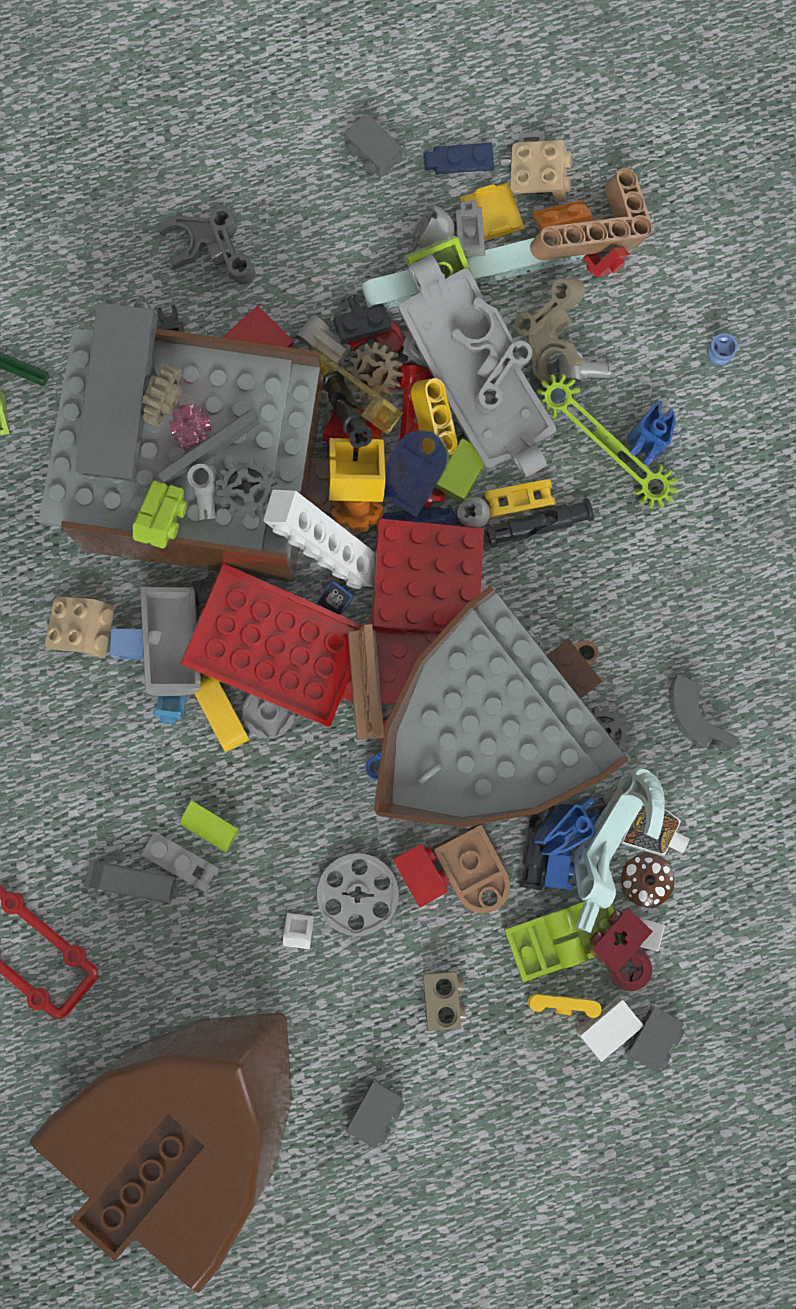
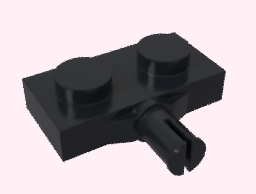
M351 295L346 299L351 312L335 316L333 319L341 344L387 333L392 328L383 304L361 308L357 295H353V298Z

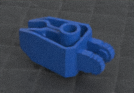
M661 401L655 403L627 435L628 442L632 445L629 453L635 456L639 452H643L645 454L643 463L649 465L672 440L676 421L675 413L670 408L663 415L661 413Z
M592 795L585 796L575 804H560L539 827L534 842L545 844L550 841L541 851L542 855H556L567 852L594 836L595 828L593 824L601 815V811L597 809L591 811L588 815L586 814L585 810L595 802Z

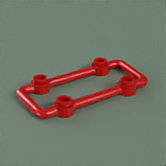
M0 885V900L3 911L8 914H18L63 953V960L68 966H79L87 973L83 981L63 1005L58 1008L49 1001L50 994L46 989L34 988L0 959V974L27 996V1004L31 1009H42L54 1019H63L96 982L98 978L97 968L85 957L86 951L82 946L70 945L23 905L24 898L21 897V894L17 892L9 893Z

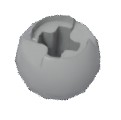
M468 497L460 502L457 508V518L463 527L482 528L490 518V508L484 499ZM473 509H475L474 511L476 512V515L474 517L471 514Z

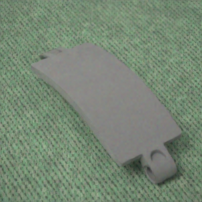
M433 253L410 265L409 270L420 293L400 303L398 309L432 377L443 382L449 407L485 467L490 469L511 457L521 474L526 478L548 466L549 464L538 448L537 442L554 434L556 427L521 369L510 368L498 385L503 394V399L493 412L483 413L475 405L476 395L486 382V379L478 375L477 372L487 359L488 352L486 350L476 353L467 352L460 344L451 340V334L456 329L460 330L465 337L470 339L483 338L489 331L487 317L482 312L472 308V303L477 297H480L484 302L485 300L470 271L464 268L445 279L444 273L441 272L438 263L433 257ZM483 394L486 397L484 402L493 405L494 403L491 401L493 396Z

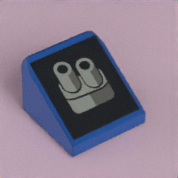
M332 580L317 604L336 614L342 615L354 600V596Z

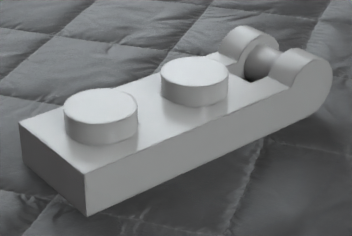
M157 832L153 833L141 856L206 893L211 887L209 883L213 876H217L220 868ZM198 866L204 869L200 879L193 875Z

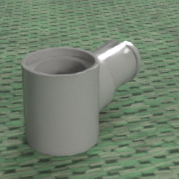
M560 354L559 382L561 374L566 375L564 384H567L572 378L575 380L574 384H579L587 378L609 379L611 363L588 362V359H583L581 366L571 367L566 356Z
M204 463L192 466L188 472V481L193 487V494H196L199 520L217 518L213 492H216L215 483L218 474L212 465ZM201 468L205 469L209 474V480L205 484L199 483L196 477L197 472Z

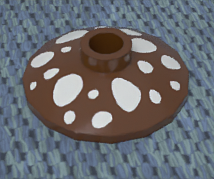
M644 853L636 855L626 863L622 871L621 884L623 891L629 900L638 906L651 908L661 905L669 899L674 890L675 877L672 867L665 859L656 854ZM647 875H651L654 878V882L650 886L645 883Z

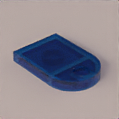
M427 430L408 433L399 441L385 465L384 498L415 517H419L448 466V448L440 436ZM425 438H430L435 443V449L430 454L422 449V442Z

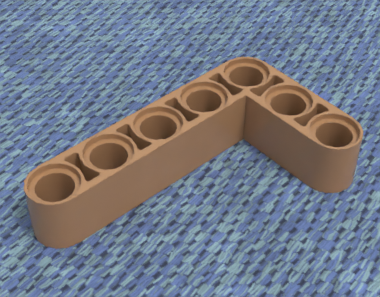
M623 167L606 183L605 192L614 218L545 227L530 244L532 255L539 260H549L609 252L617 247L631 249L639 246L652 233L653 228L636 174L631 169Z

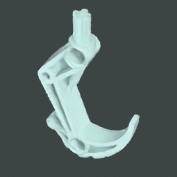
M634 768L628 773L625 772L615 786L604 793V802L608 804L593 825L595 828L594 836L581 843L574 855L578 894L581 900L585 901L575 926L578 929L591 933L599 908H607L613 903L616 889L609 869V862L643 805L646 810L644 834L654 839L659 838L664 819V792L658 778L646 769Z

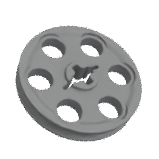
M354 853L336 859L325 869L317 887V903L323 918L337 931L351 936H364L380 930L390 921L398 904L399 890L394 874L384 862L368 854ZM357 859H363L367 863L368 868L363 875H356L352 871V863ZM333 871L340 872L343 876V882L339 887H331L327 882L328 875ZM379 874H385L390 878V885L386 890H379L375 887L374 879ZM359 886L362 892L374 894V896L363 897L357 903L354 897L342 895V892L350 893V891H355L356 887ZM330 899H337L341 903V911L336 915H331L326 911L325 906ZM384 902L388 905L389 911L385 917L379 918L374 915L373 906L375 903ZM353 914H359L364 919V926L359 930H353L348 925L349 917Z

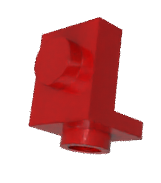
M625 247L613 248L603 259L597 253L587 254L583 259L587 263L586 267L591 274L603 277L618 272L625 265L624 260L630 254Z

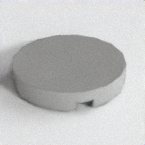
M250 694L247 695L243 703L242 712L245 725L253 734L261 738L274 739L284 735L291 728L295 720V713Z

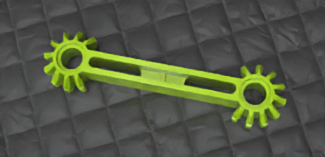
M554 374L550 375L552 385L542 380L541 384L547 390L538 389L536 393L545 395V399H540V402L548 404L545 407L547 413L553 408L552 418L556 419L558 410H562L642 485V488L634 490V495L644 492L645 495L639 500L641 504L649 498L648 507L652 509L654 507V500H658L660 508H664L662 501L664 497L668 502H673V498L667 493L668 491L678 493L677 488L669 487V484L677 483L678 479L672 478L667 480V477L673 472L671 469H668L663 475L661 474L663 465L659 464L657 473H653L636 456L631 455L629 450L572 398V394L581 392L579 387L570 389L575 383L573 378L566 385L564 384L565 374H561L559 383H557ZM555 389H563L566 393V400L562 404H556L552 401L551 395ZM573 404L596 425V431L591 432L568 410V406ZM624 451L647 473V476L641 478L618 457V453ZM652 479H659L664 484L663 490L658 494H653L648 489V484Z

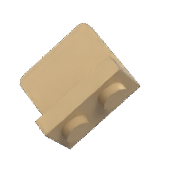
M564 140L517 142L513 144L511 163V190L513 193L552 192L555 202H566V192L571 191L570 176H567V168H571L572 156L571 152H567Z
M56 597L53 601L45 647L51 650L80 652L97 658H105L115 606L96 599Z

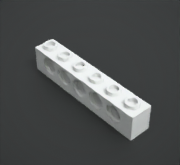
M272 490L263 521L273 528L274 533L289 539V544L304 550L303 554L315 558L318 561V565L330 569L332 575L345 580L347 586L355 589H361L362 586L373 587L375 570L374 551L297 491Z

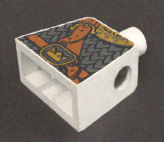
M643 805L622 839L621 844L664 856L669 847L683 853L688 845L689 838L676 832L681 821L666 809H664V819L659 838L654 839L644 834L646 810Z

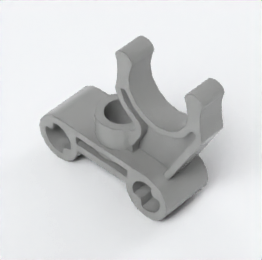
M477 297L472 303V308L482 312L487 317L489 322L487 335L480 339H470L465 337L460 330L456 329L451 334V340L460 344L467 352L476 353L484 350L488 352L487 359L477 372L478 375L486 379V382L476 395L475 405L479 411L491 413L501 404L503 394L498 385L510 368L521 369L528 363L532 357V349L525 341L518 340L514 342L497 308L488 305L480 297ZM518 350L524 356V358L521 357L519 360L513 356V353H516ZM483 394L492 395L493 398L491 401L494 404H486L484 402L486 400V397Z

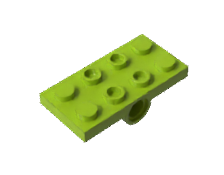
M585 901L504 929L522 982L575 966L593 958L594 956L587 950L591 945L589 940L599 929L603 932L609 925L607 919L614 912L612 904L604 909L599 908L591 933L575 927ZM622 933L613 934L615 937L613 944L622 943L620 940Z

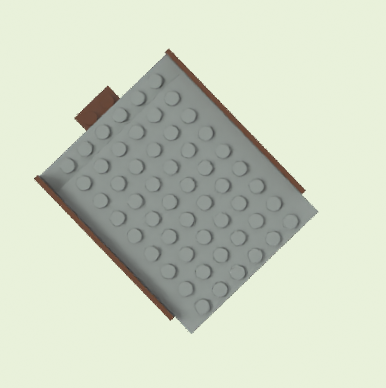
M156 328L150 380L154 375L159 377L165 365H171L181 370L182 376L179 386L183 390L175 411L171 416L166 414L160 426L156 427L144 421L137 481L132 482L80 475L75 472L93 332L73 329L38 522L43 525L62 527L83 552L219 571L221 564L224 563L254 577L294 582L299 547L289 544V539L274 533L273 528L263 521L265 514L263 515L259 510L255 512V519H252L249 513H246L244 519H240L239 511L234 515H230V505L223 508L220 503L225 498H218L216 495L217 491L222 490L216 483V492H213L217 518L201 520L198 518L196 494H193V487L188 481V474L171 484L183 489L184 501L188 502L184 518L178 517L176 522L179 523L175 539L169 538L164 549L153 546L150 543L146 544L135 541L133 538V523L151 482L158 481L163 483L158 476V472L249 410H252L256 415L259 425L203 463L212 465L217 471V480H223L224 478L220 471L225 470L228 472L230 470L228 462L236 466L238 465L239 457L243 459L244 463H248L249 458L253 457L255 465L263 461L265 463L264 471L270 468L273 471L269 479L277 480V485L271 487L272 489L297 491L326 515L331 516L332 500H329L328 460L314 458L324 395L319 352ZM201 468L197 472L196 477L199 483L205 484L209 480V474L205 469ZM249 471V474L254 478H262L258 473ZM238 473L231 479L229 484L235 482V480L238 477ZM245 483L244 488L241 490L248 494L250 493V488L254 486ZM265 492L258 494L255 499L256 503L262 499ZM231 498L236 504L245 506L243 500Z

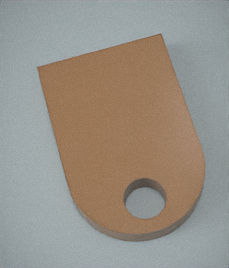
M482 825L433 850L457 897L467 909L477 913H490L499 909L505 903L510 892L509 876ZM486 890H492L497 895V901L492 906L484 905L481 900L482 893Z

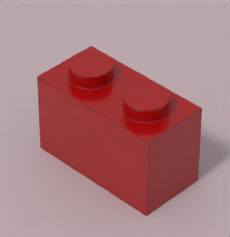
M422 843L393 859L419 908L447 893L446 886L450 885L443 870L437 872L433 862L436 861L432 850L429 846L424 848Z

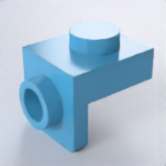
M187 695L158 696L157 708L154 709L153 715L160 718L161 723L176 724V720L183 721Z

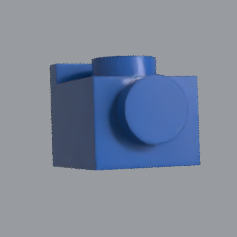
M571 851L548 855L543 886L572 890L573 885L567 884L568 879H573L575 868L574 863H570Z

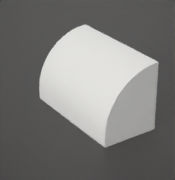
M617 996L602 1009L598 1017L591 1018L576 1033L602 1062L644 1025L627 1004Z

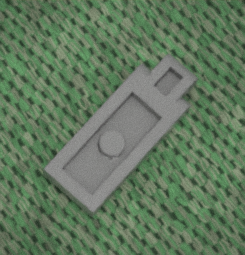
M476 201L461 202V209L456 210L458 239L465 257L486 256L482 207L477 208Z

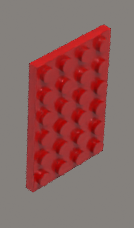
M223 563L220 566L180 665L325 727H330L344 694L346 684L351 676L348 632L358 631L363 625Z

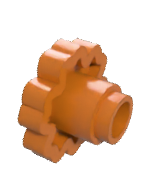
M332 501V519L343 528L348 527L352 533L367 532L369 525H377V521L384 515L383 502Z

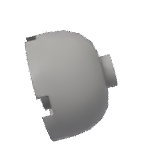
M431 205L429 208L433 211L430 215L425 212L412 234V236L416 235L417 239L413 247L408 244V251L414 252L454 235L455 228L450 215L438 206Z

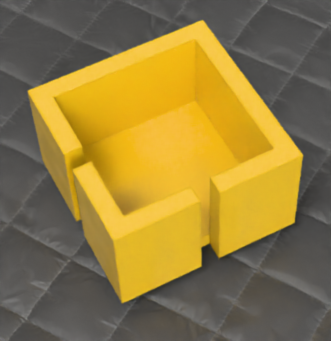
M330 438L328 453L329 500L383 502L386 480L384 440L372 439L367 446L358 448L357 462L352 461L354 447L350 444L349 439Z

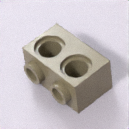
M456 971L423 973L427 1030L461 1029V1022L466 1021L465 1005H459V994L464 993L463 978L457 977ZM440 979H448L451 982V990L447 994H440L436 991V983ZM443 1007H449L454 1012V1016L449 1022H442L438 1018V1012Z

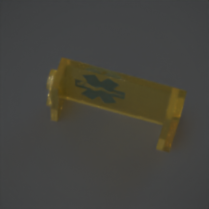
M314 348L312 351H317L320 354L322 378L327 373L336 370L372 396V401L361 416L386 434H389L403 412Z

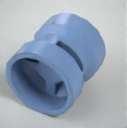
M727 333L715 336L707 350V357L710 362L718 366L729 363L737 351L736 339Z

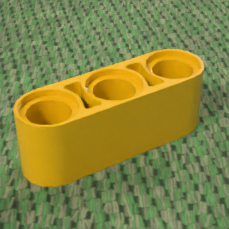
M437 378L417 381L412 386L411 397L423 448L429 456L451 455L457 448V437L445 386Z
M204 676L201 678L200 690L194 694L226 753L250 739L244 731L235 710L232 708L222 685H220V681Z

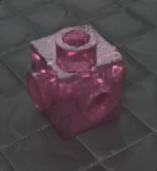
M186 404L180 406L179 410L172 411L174 420L169 421L172 438L177 437L181 446L196 447L208 439L207 431L212 430L209 414H204L200 406L195 407V404ZM193 422V425L190 427L184 426V423Z

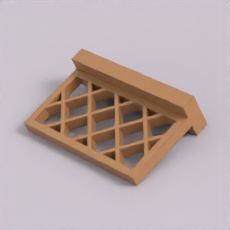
M372 624L363 625L358 631L348 632L356 740L384 738L376 632L372 629Z

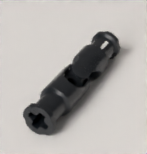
M337 371L327 373L323 377L324 390L328 392L329 401L338 416L344 432L348 434L350 444L355 448L367 446L372 441V432L366 426V420L357 407L358 404L349 386L345 384L343 374Z
M585 498L581 503L570 506L563 504L533 513L532 515L507 519L506 523L495 526L488 524L485 527L491 548H495L496 544L511 540L512 542H517L532 537L535 534L541 535L572 527L574 523L588 520L592 522L594 521V514L590 500ZM546 516L553 517L556 522L547 527Z
M556 805L538 814L530 815L527 841L522 860L524 871L522 882H519L518 887L542 891L543 887L540 884L543 869L547 865L548 855H542L541 851L550 841L541 844V847L539 843L534 842L538 832L535 824L539 819H542V823H544L556 809Z

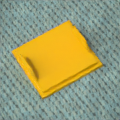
M509 182L497 186L492 184L482 187L474 193L460 197L461 202L476 201V207H482L484 241L525 229Z

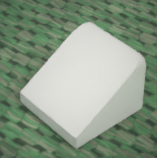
M287 913L283 946L310 949L314 916Z
M639 918L653 931L640 947L658 952L665 925Z

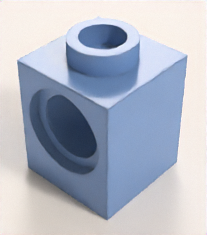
M111 629L110 656L114 659L144 660L142 629Z

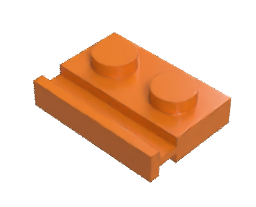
M583 200L533 212L534 223H536L540 232L548 226L593 221L592 213L585 204L583 205Z

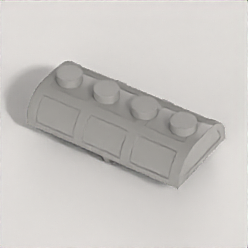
M140 587L146 693L154 696H184L198 692L201 683L200 673L180 665L197 624L194 587Z

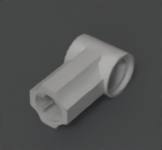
M312 315L296 334V338L303 345L304 343L308 344L307 348L313 351L314 349L335 365L340 364L351 349V346L347 343L341 344L339 337L332 333L328 325L315 315Z

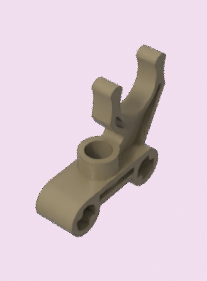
M578 279L556 280L551 288L552 300L538 312H521L515 319L516 331L523 336H529V344L532 349L533 373L540 382L545 380L549 385H552V381L548 371V361L554 352H562L571 367L583 364V359L577 353L574 344L568 340L557 338L558 332L567 328L572 322L568 312L584 297L585 287Z

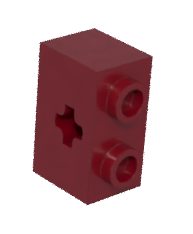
M629 908L622 909L621 911L619 909L615 910L607 919L609 925L602 932L599 929L589 940L591 945L587 950L612 973H617L653 932ZM622 933L620 937L622 943L613 944V942L615 941V937L613 936V934Z

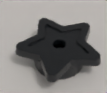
M209 573L201 581L192 582L197 591L196 604L207 600L209 593L206 592V589H211L215 581L213 573Z

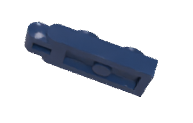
M492 142L438 146L433 148V152L423 154L425 170H435L436 175L494 170Z
M441 507L384 513L382 516L383 519L440 525H453L456 522L453 509H442Z

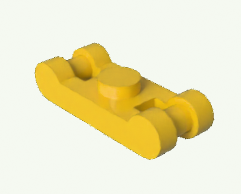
M540 480L486 491L484 496L485 501L489 502V519L555 507V497H552L550 490L553 488L551 480ZM533 492H540L541 499L535 500ZM506 497L508 505L500 507L499 499Z
M532 994L528 998L529 1007L536 1012H541L545 1007L556 1008L555 1013L572 1015V1010L583 1011L584 1014L591 1018H596L602 1011L600 1004L591 999L545 994Z

